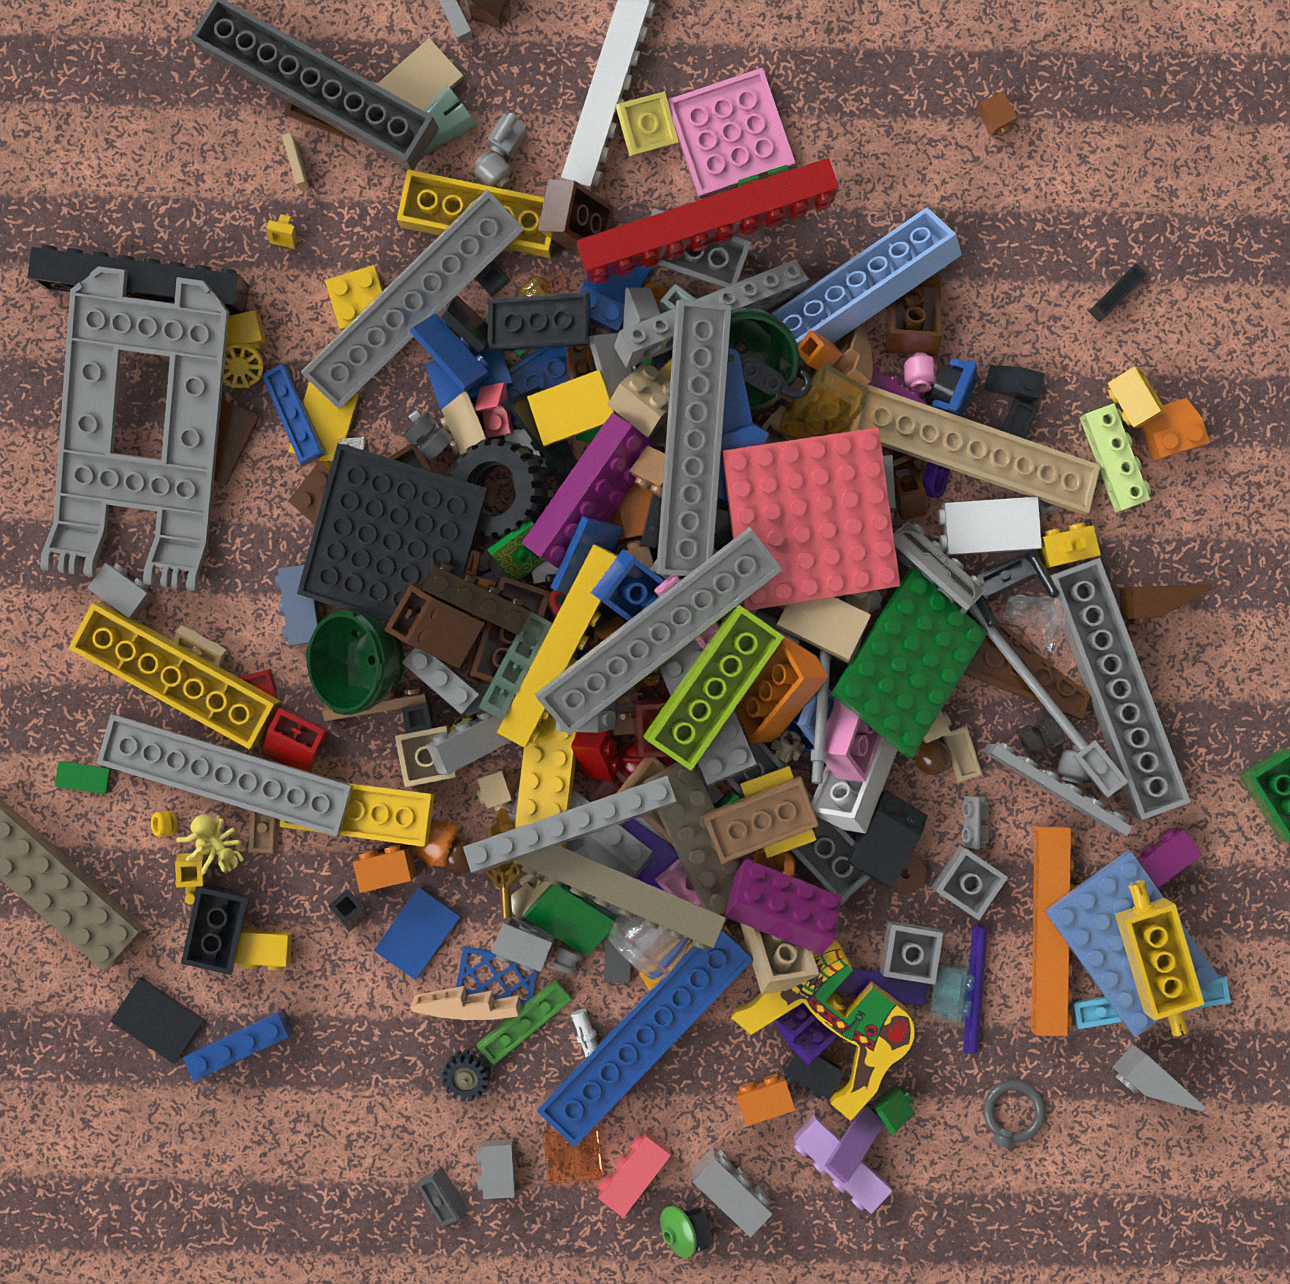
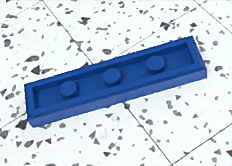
M282 363L262 374L300 465L305 466L326 455L287 365Z

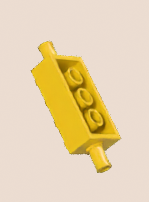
M1135 881L1136 885L1133 882L1128 885L1135 906L1116 913L1115 916L1144 1013L1154 1021L1168 1017L1172 1035L1181 1036V1031H1183V1034L1189 1032L1183 1011L1205 1005L1176 904L1166 898L1150 902L1145 881Z

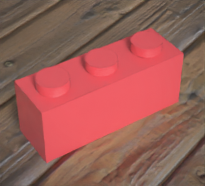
M647 1131L642 1136L638 1134L629 1146L632 1150L627 1156H620L614 1165L615 1172L611 1177L606 1175L598 1186V1189H600L598 1199L622 1218H624L671 1156V1149Z

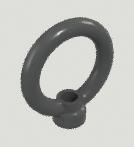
M1006 1080L994 1086L988 1093L984 1102L983 1113L988 1128L994 1134L992 1142L1012 1150L1014 1143L1027 1141L1040 1131L1045 1119V1105L1039 1092L1029 1083L1021 1080ZM1006 1091H1021L1027 1094L1034 1104V1119L1031 1125L1021 1132H1011L1000 1127L995 1119V1102Z

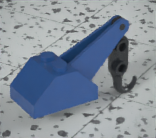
M728 347L721 451L763 445L769 435L767 431L752 421L745 381L767 394L781 395L794 400L806 396L810 391L811 378L805 370H800V374L804 377V385L801 389L795 390L789 387L782 375L754 357L740 358L739 353L735 349ZM720 454L717 497L728 503Z

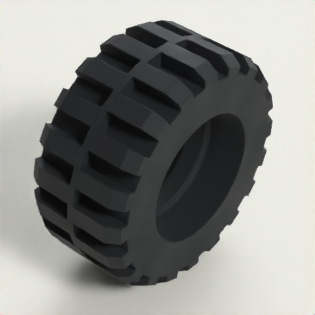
M501 439L483 440L478 442V446L471 445L466 449L467 455L461 454L457 458L458 466L457 468L452 467L450 475L454 478L484 487L490 472L496 467L504 465L511 470L516 480V497L506 512L500 515L495 514L485 502L476 533L478 537L501 540L509 533L519 530V526L523 523L527 524L531 520L535 524L543 513L545 505H548L552 499L548 497V490H552V482H547L546 479L550 475L548 468L541 467L543 460L539 455L533 454V450L527 446Z

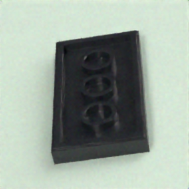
M588 292L488 299L487 350L490 352L590 346V294Z

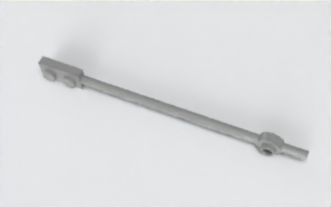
M974 603L968 610L970 614L988 632L987 635L1079 749V752L1073 757L1103 795L1108 798L1127 784L1129 781L1097 741L1094 740L1089 745L1086 743L996 628L987 625L978 606Z

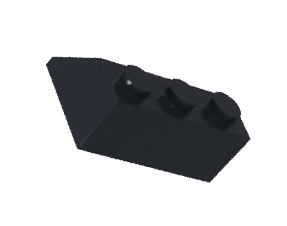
M205 884L198 886L181 964L232 975L249 897L232 889Z

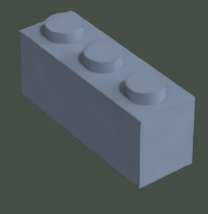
M304 565L279 568V575L275 576L277 590H281L282 600L279 601V610L281 616H285L286 626L282 628L283 637L290 646L309 644L314 630L321 622L318 601L297 594Z

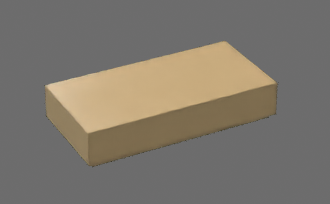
M284 134L282 138L295 183L300 191L308 189L310 186L297 141L293 134Z
M967 726L950 731L951 733L942 736L945 745L950 751V762L957 783L983 775Z

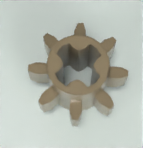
M790 730L785 731L783 734L781 733L777 739L773 740L771 749L775 750V758L785 763L792 760L798 761L805 748V744L800 743L801 736Z

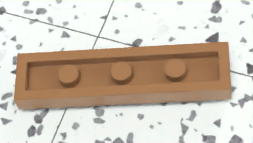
M419 686L404 689L402 693L396 694L394 691H391L382 702L373 708L353 715L337 714L325 706L322 711L324 721L424 704L428 701L427 688L420 689Z

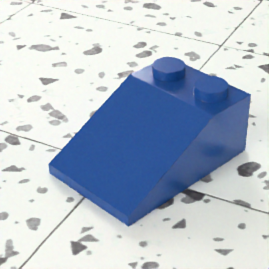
M640 266L634 268V271L628 275L619 276V274L610 276L608 281L601 284L588 283L586 279L579 293L588 292L590 294V323L612 334L619 333L624 323L626 287H643L651 267L644 268Z

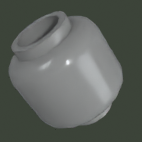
M486 152L475 162L474 175L483 185L505 189L511 183L512 168L498 153Z
M1075 745L1072 746V750L1066 749L1062 751L1057 771L1062 775V780L1082 784L1083 781L1089 780L1090 777L1073 757L1079 752Z

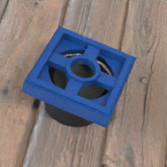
M951 359L949 365L944 364L932 390L931 401H934L932 407L962 417L979 378L977 363L969 359L967 362Z

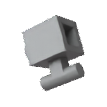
M503 113L487 139L491 147L490 151L498 153L503 158L506 156L511 159L527 135L526 127L517 122L518 118L514 114L509 113L506 115Z

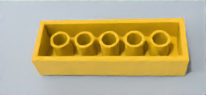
M407 169L397 221L401 228L440 236L488 189L524 228L504 249L550 258L554 243L553 239L538 231L544 197Z

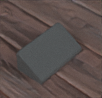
M443 1167L416 1182L442 1227L460 1220L469 1211Z

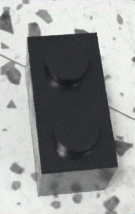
M794 1050L782 1067L784 1073H786L785 1078L795 1085H799V1083L804 1084L808 1087L807 1091L818 1099L823 1096L829 1100L845 1074L840 1066L822 1055L808 1066Z

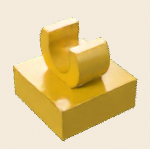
M281 214L278 222L269 220L266 228L269 243L295 248L297 238L295 227L290 224L291 216Z

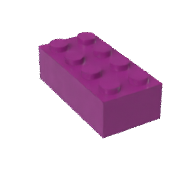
M745 859L734 873L725 917L822 955L835 941L842 897Z

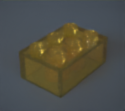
M824 362L811 378L810 391L806 396L792 400L783 411L778 432L791 440L843 433L865 408L869 388Z

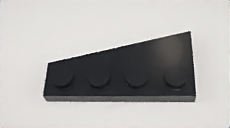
M540 386L501 403L506 411L510 409L516 417L515 424L520 430L524 429L532 439L530 442L531 446L535 451H539L546 458L544 461L545 465L559 484L562 485L577 464V460L566 439L546 447L543 446L527 398L530 395L541 392Z

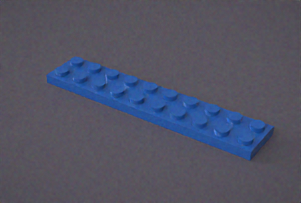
M724 929L721 931L715 948L709 946L706 951L693 945L538 1107L537 1112L575 1147L753 961L751 955Z

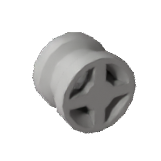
M559 946L557 949V959L553 960L551 966L561 972L575 975L577 971L576 963L581 960L582 954L570 948Z

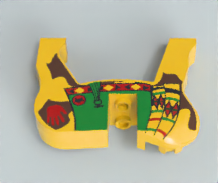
M835 939L822 955L812 951L819 972L818 976L786 991L763 995L760 992L753 1000L736 1005L732 1010L731 1018L752 1035L801 1003H804L827 1028L856 1045L850 1080L844 1087L834 1090L830 1097L831 1104L851 1121L878 1091L880 1082L888 1068L909 1051L914 1040V1025L908 1009L872 981L844 1011V1007L841 1004L843 1000L834 991L853 969L849 958H847L840 943Z

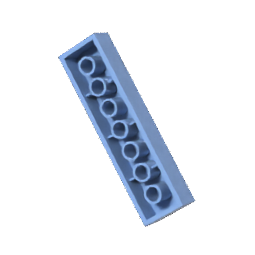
M926 207L772 314L787 325L795 337L797 345H799L810 330L834 343L960 257L962 254L957 235ZM799 356V366H801L805 361Z

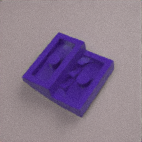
M804 1003L777 1018L774 1022L787 1043L808 1066L840 1038V1036L819 1021Z

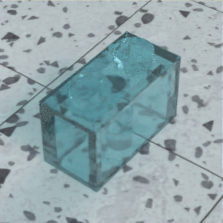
M946 963L938 964L936 983L933 987L930 1017L961 1023L966 1020V1017L970 1016L972 1003L968 1001L969 991H973L975 976L971 975L972 968Z

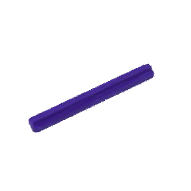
M974 925L972 927L963 1052L968 1054H977L979 1047L988 931L987 927L982 925Z

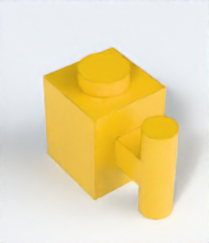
M192 853L178 854L175 861L176 887H185V902L187 904L194 903L197 886H203L205 881V874H201L205 864V855L201 853L191 861H186V857Z

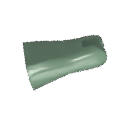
M448 85L423 110L434 117L439 127L423 156L478 127L472 116Z

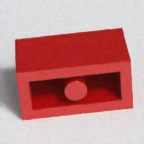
M609 730L598 733H576L571 748L584 777L613 782L617 772L621 770L622 758L619 756Z

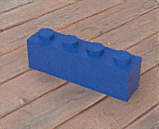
M283 1008L189 1052L183 1057V1060L194 1082L288 1038L294 1030Z

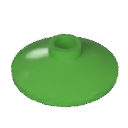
M675 1206L666 1207L660 1217L663 1239L676 1255L688 1258L695 1253L697 1246L693 1225L681 1209Z

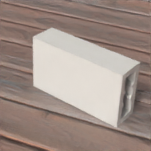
M1038 497L944 503L941 505V510H938V524L943 525V535L939 537V544L945 549L946 556L1027 551L1042 548Z

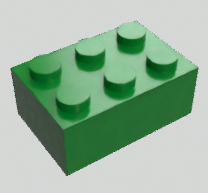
M1281 748L1238 776L1278 840L1290 843V749Z

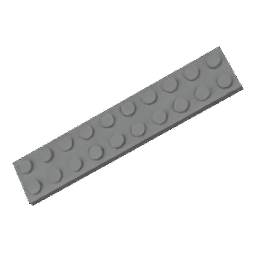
M487 189L336 336L301 373L340 409L414 337L409 331L412 327L431 315L438 314L524 228Z
M680 299L676 301L656 574L687 576L713 556L731 305Z
M750 527L535 693L536 698L570 736L783 569Z
M116 714L110 715L97 764L333 836H340L354 785Z

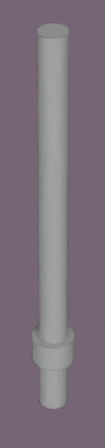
M821 649L820 664L828 678L818 689L814 750H811L810 759L813 762L812 783L815 784L823 783L824 763L827 762L825 736L831 654Z

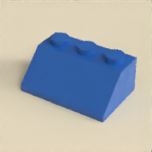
M436 313L409 330L410 333L463 392L467 391L469 394L490 375L486 370L489 367L487 362L480 355L474 357L469 351L472 346L461 336L457 338L451 331L453 328L442 318L440 319Z

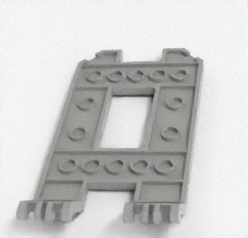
M98 266L86 279L70 289L54 519L41 553L40 568L41 570L51 571L54 564L53 555L54 553H60L58 571L60 573L67 572L69 559V574L76 575L79 571V558L82 556L86 557L83 574L94 577L97 560L107 535L109 505L157 511L155 538L144 567L143 583L153 585L156 579V567H162L160 585L162 587L169 586L171 570L173 569L171 586L178 589L181 585V572L183 570L189 571L186 589L196 591L209 542L229 310L206 281L177 277L175 303L126 297L128 270ZM121 350L170 357L161 459L113 453Z

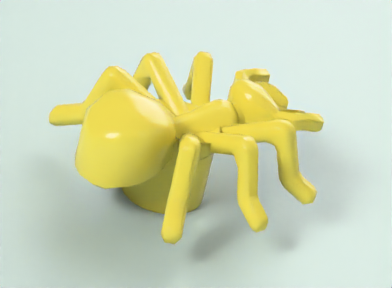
M208 815L197 816L190 825L193 834L176 839V842H189L197 839L195 844L196 850L186 857V861H191L199 853L209 855L201 870L203 875L212 863L215 852L218 855V864L223 872L226 869L230 872V865L233 869L237 867V857L240 862L244 860L239 852L244 851L240 840L222 842L229 835H236L237 831L231 828L221 834L220 831L224 819L220 815L216 816V823ZM235 845L236 850L238 851H233L231 848L225 847Z

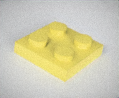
M665 91L615 105L629 156L679 142Z

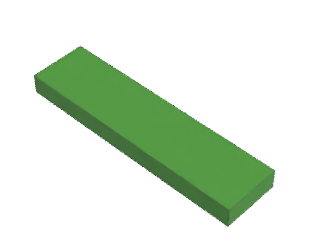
M555 978L520 1008L518 1017L507 1018L478 1042L477 1048L495 1065L572 1001L573 997Z

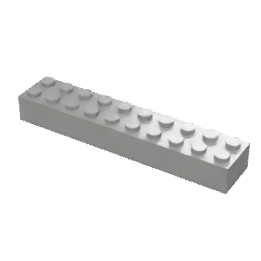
M1097 558L1050 575L1059 591V595L1056 598H1052L1085 689L1091 695L1090 702L1111 759L1129 781L1122 788L1133 818L1144 820L1190 803V798L1101 559Z

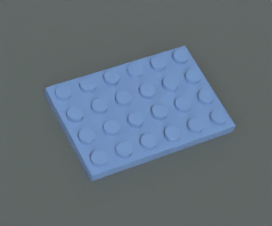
M1127 850L1044 912L1129 1032L1134 1037H1137L1159 1020L1154 1021L1143 1011L1115 914L1135 906L1128 887L1132 882L1136 885L1135 881H1145L1150 902L1164 897L1133 853ZM1181 923L1201 990L1219 976Z

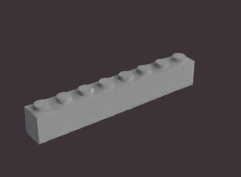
M665 776L464 846L463 849L471 873L477 874L676 805L678 801L670 778Z

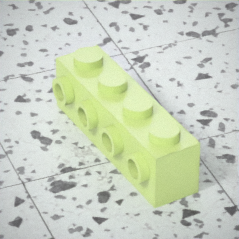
M1113 403L1081 416V423L1096 463L1100 465L1099 471L1115 513L1151 500L1149 497L1151 494L1149 484L1146 480H1143L1140 473L1142 470L1140 460L1137 456L1134 457L1131 449L1133 446L1131 436L1128 432L1125 433L1122 423L1124 419L1120 409H1116Z

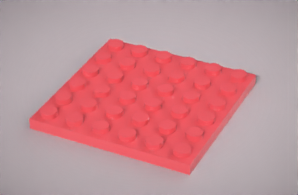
M879 427L721 451L733 539L750 527L783 569L742 601L743 608L749 611L900 586Z

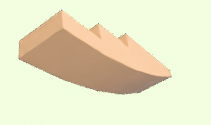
M465 986L415 995L410 1008L412 1012L441 1018L493 1020L518 1017L521 1001L519 995L494 1000L492 991L467 995Z

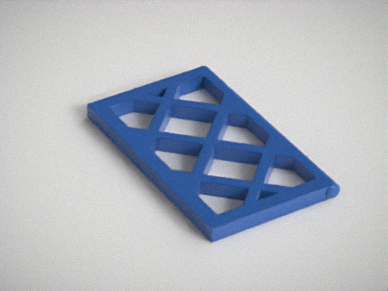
M467 946L462 947L463 953L456 987H461L463 978L470 974L478 987L474 990L465 988L468 995L487 992L484 987L497 979L505 992L501 995L493 994L494 1000L512 997L511 992L521 985H524L528 991L527 1000L520 999L521 1005H524L532 998L537 970L524 979L516 967L519 963L511 961L509 963L510 966L497 973L490 963L491 959L496 958V954L492 953V951ZM468 953L481 955L483 961L471 968L466 961ZM487 964L494 976L481 984L474 971ZM513 969L520 982L508 989L500 976Z

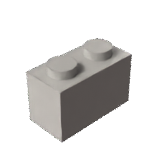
M105 563L87 588L128 618L136 619L153 596V593L148 591L150 586L144 584L143 580L139 578L135 580L127 575L129 571L118 563L114 565Z
M513 1139L482 1141L480 1149H476L477 1165H481L482 1175H478V1191H483V1199L515 1197L516 1178Z

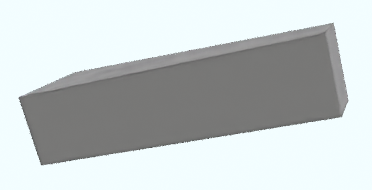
M438 0L458 44L473 38L472 31L457 1Z

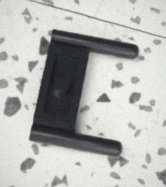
M1034 549L1028 551L1025 555L1021 554L976 576L984 584L982 588L985 592L975 603L989 627H995L997 620L986 600L988 599L989 601L1035 579L1037 575L1051 598H1056L1059 595L1057 587Z

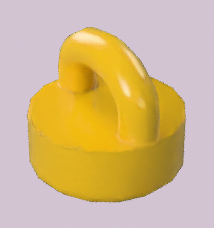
M171 811L155 812L151 818L153 834L156 837L174 835L178 829L176 815Z

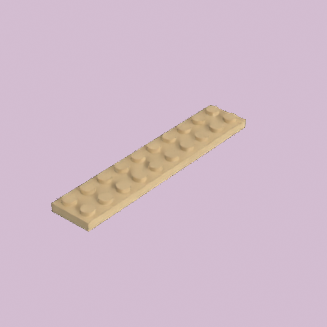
M870 385L860 389L849 432L879 427L881 446L1030 497H1038L1039 500L1083 515L1089 513L1100 465Z

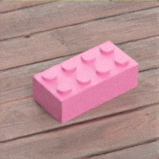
M836 698L831 715L826 721V765L837 779L865 782L881 736Z

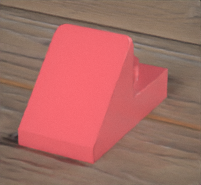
M505 382L480 387L475 411L483 413L486 438L491 439L514 434L510 409L506 411L501 403L508 400Z

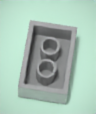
M712 1146L692 1168L693 1183L751 1238L772 1215L771 1202L768 1199L769 1194L759 1184L755 1187L749 1181L751 1177L742 1167L739 1166L736 1169L730 1163L731 1157L723 1149L717 1151Z

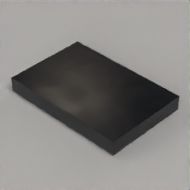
M140 977L110 1022L175 1064L205 1019Z

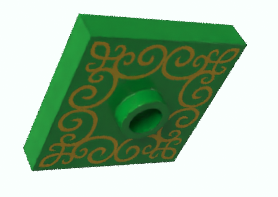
M531 520L527 524L523 523L520 525L519 530L509 533L488 549V552L507 577L519 581L545 562L544 559L522 544V541L534 526Z

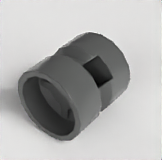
M426 411L410 425L403 436L412 445H419V452L428 461H431L449 444L453 437L443 427L437 428V421Z

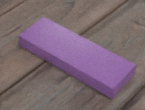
M864 1106L858 1112L824 1166L843 1184L847 1183L877 1137L884 1122L872 1110Z

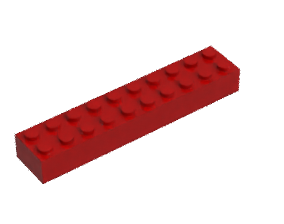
M826 158L577 240L578 255L587 282L601 284L608 281L610 276L616 274L625 276L632 273L634 268L640 266L649 268L659 263L658 260L667 257L669 260L677 259L683 255V252L693 249V252L701 251L707 248L710 243L716 241L718 244L730 241L734 235L740 233L743 236L756 232L758 227L764 225L774 227L782 223V219L789 217L798 219L805 216L807 211L816 209V211L825 210L831 207V203L834 202L839 186L830 160Z

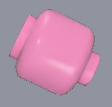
M916 353L913 357L907 359L904 364V381L906 386L918 393L928 392L934 387L938 376L936 360L926 353Z

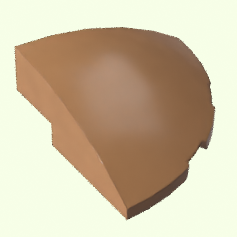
M863 324L847 333L839 341L837 349L842 353V356L827 374L817 369L814 371L816 375L811 380L810 391L806 396L797 399L795 404L797 409L814 408L836 402L859 391L871 382L873 373L872 352Z

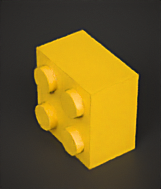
M374 265L325 280L341 332L384 290L379 273Z

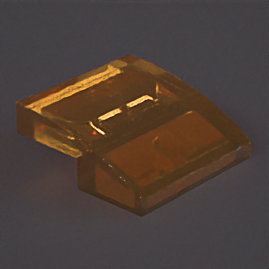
M594 1126L575 1147L557 1130L542 1131L547 1183L549 1185L570 1181L580 1183L602 1178L597 1126Z

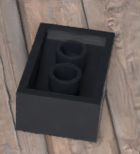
M888 790L882 791L866 833H857L847 863L891 889L921 838L928 815Z

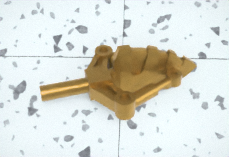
M500 808L493 818L495 821L488 829V838L515 829V824L511 823L508 819L510 816L504 809ZM517 860L482 872L489 876L495 883V887H500L502 918L512 917L511 887L516 886V883L523 876L528 875V873L521 870L523 865L516 863Z

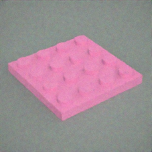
M763 67L667 99L676 134L698 198L735 187L738 184V180L783 165H787L788 168L795 166L796 163Z

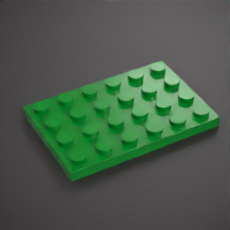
M915 568L908 570L900 586L896 589L831 692L836 699L907 758L913 757L988 634L966 613L963 615L960 612L961 609L956 604L951 603L948 597Z

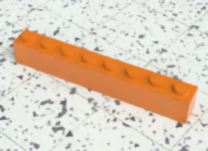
M1034 825L1031 1031L1036 1036H1068V1029H1071L1072 1025L1071 1014L1068 1013V1003L1072 1001L1071 987H1068V977L1072 976V963L1069 961V951L1072 950L1044 912L1074 889L1073 884H1070V873L1074 872V860L1070 858V850L1074 847L1075 838L1071 828L1067 826Z

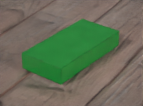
M58 761L54 787L108 794L112 768Z

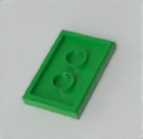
M561 883L560 887L550 884L526 910L524 918L587 957L618 924V918L586 897L570 892L571 888L564 883Z

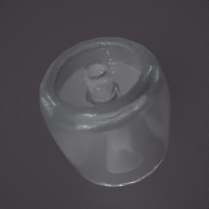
M620 914L609 928V942L629 963L652 980L665 978L680 962L693 939L684 936L682 940L667 934L668 928L659 925L658 929L650 927L643 923L645 918L636 914L633 919Z

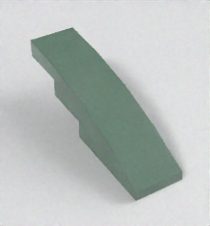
M530 612L520 634H516L478 708L501 720L504 718L552 625L551 622Z

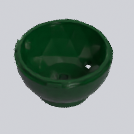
M754 308L731 310L728 347L735 349L739 353L740 358L754 357L776 370L791 387L799 367V348L795 337L787 325L775 315L764 310ZM741 344H745L747 346L746 349L743 351H739L737 349L738 346ZM745 381L750 411L766 409L776 404V401L782 397L781 395L767 394Z
M339 610L324 618L314 630L306 651L307 669L313 690L328 708L333 710L334 713L341 715H353L367 711L382 702L401 680L405 665L402 663L405 660V654L400 640L385 631L386 627L376 618L358 611ZM358 630L361 632L359 636L356 633Z

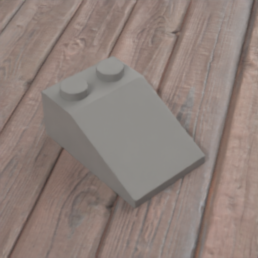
M1133 1044L1112 1067L1118 1072L1115 1077L1133 1093L1139 1090L1145 1096L1202 1112L1206 1108L1155 1061Z

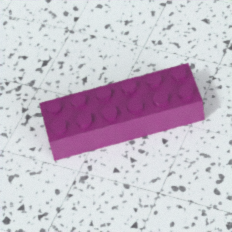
M611 413L522 541V544L559 569L582 516L608 522L637 479L629 472L631 467L647 446L656 450L660 447L633 425Z

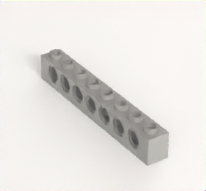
M794 259L694 301L731 305V310L754 308L765 311L792 300L801 294L809 279L797 260ZM676 308L619 331L614 348L626 368L673 349Z

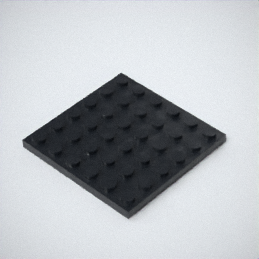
M337 443L297 594L349 611H358L389 623L409 585L417 582L423 584L433 561L438 564L443 561L455 567L454 572L464 576L489 488Z

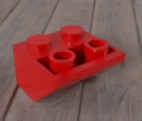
M278 708L267 730L261 754L283 765L310 772L331 730L287 708Z

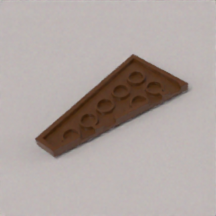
M967 611L966 614L978 624L970 612ZM997 620L996 630L1063 714L1077 720H1082L1091 695L1068 676H1064L1052 666L1053 664L1050 661L1041 657L1034 651L1033 647L1004 623L1001 624ZM986 635L963 674L1044 706L990 637Z

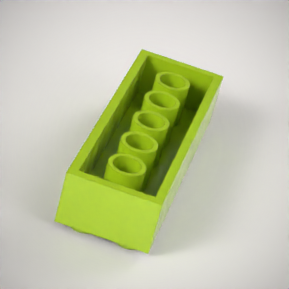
M737 605L723 620L643 737L692 771L784 636L742 606Z

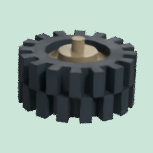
M465 1049L462 1054L458 1051L449 1058L442 1073V1079H444L442 1084L443 1087L448 1086L446 1089L448 1094L454 1092L452 1098L456 1099L459 1095L461 1096L460 1101L465 1102L468 1097L470 1102L474 1101L475 1096L478 1099L486 1091L492 1071L491 1068H488L490 1065L489 1061L483 1062L484 1055L481 1054L478 1058L476 1056L477 1051L473 1050L472 1054H469V1049Z

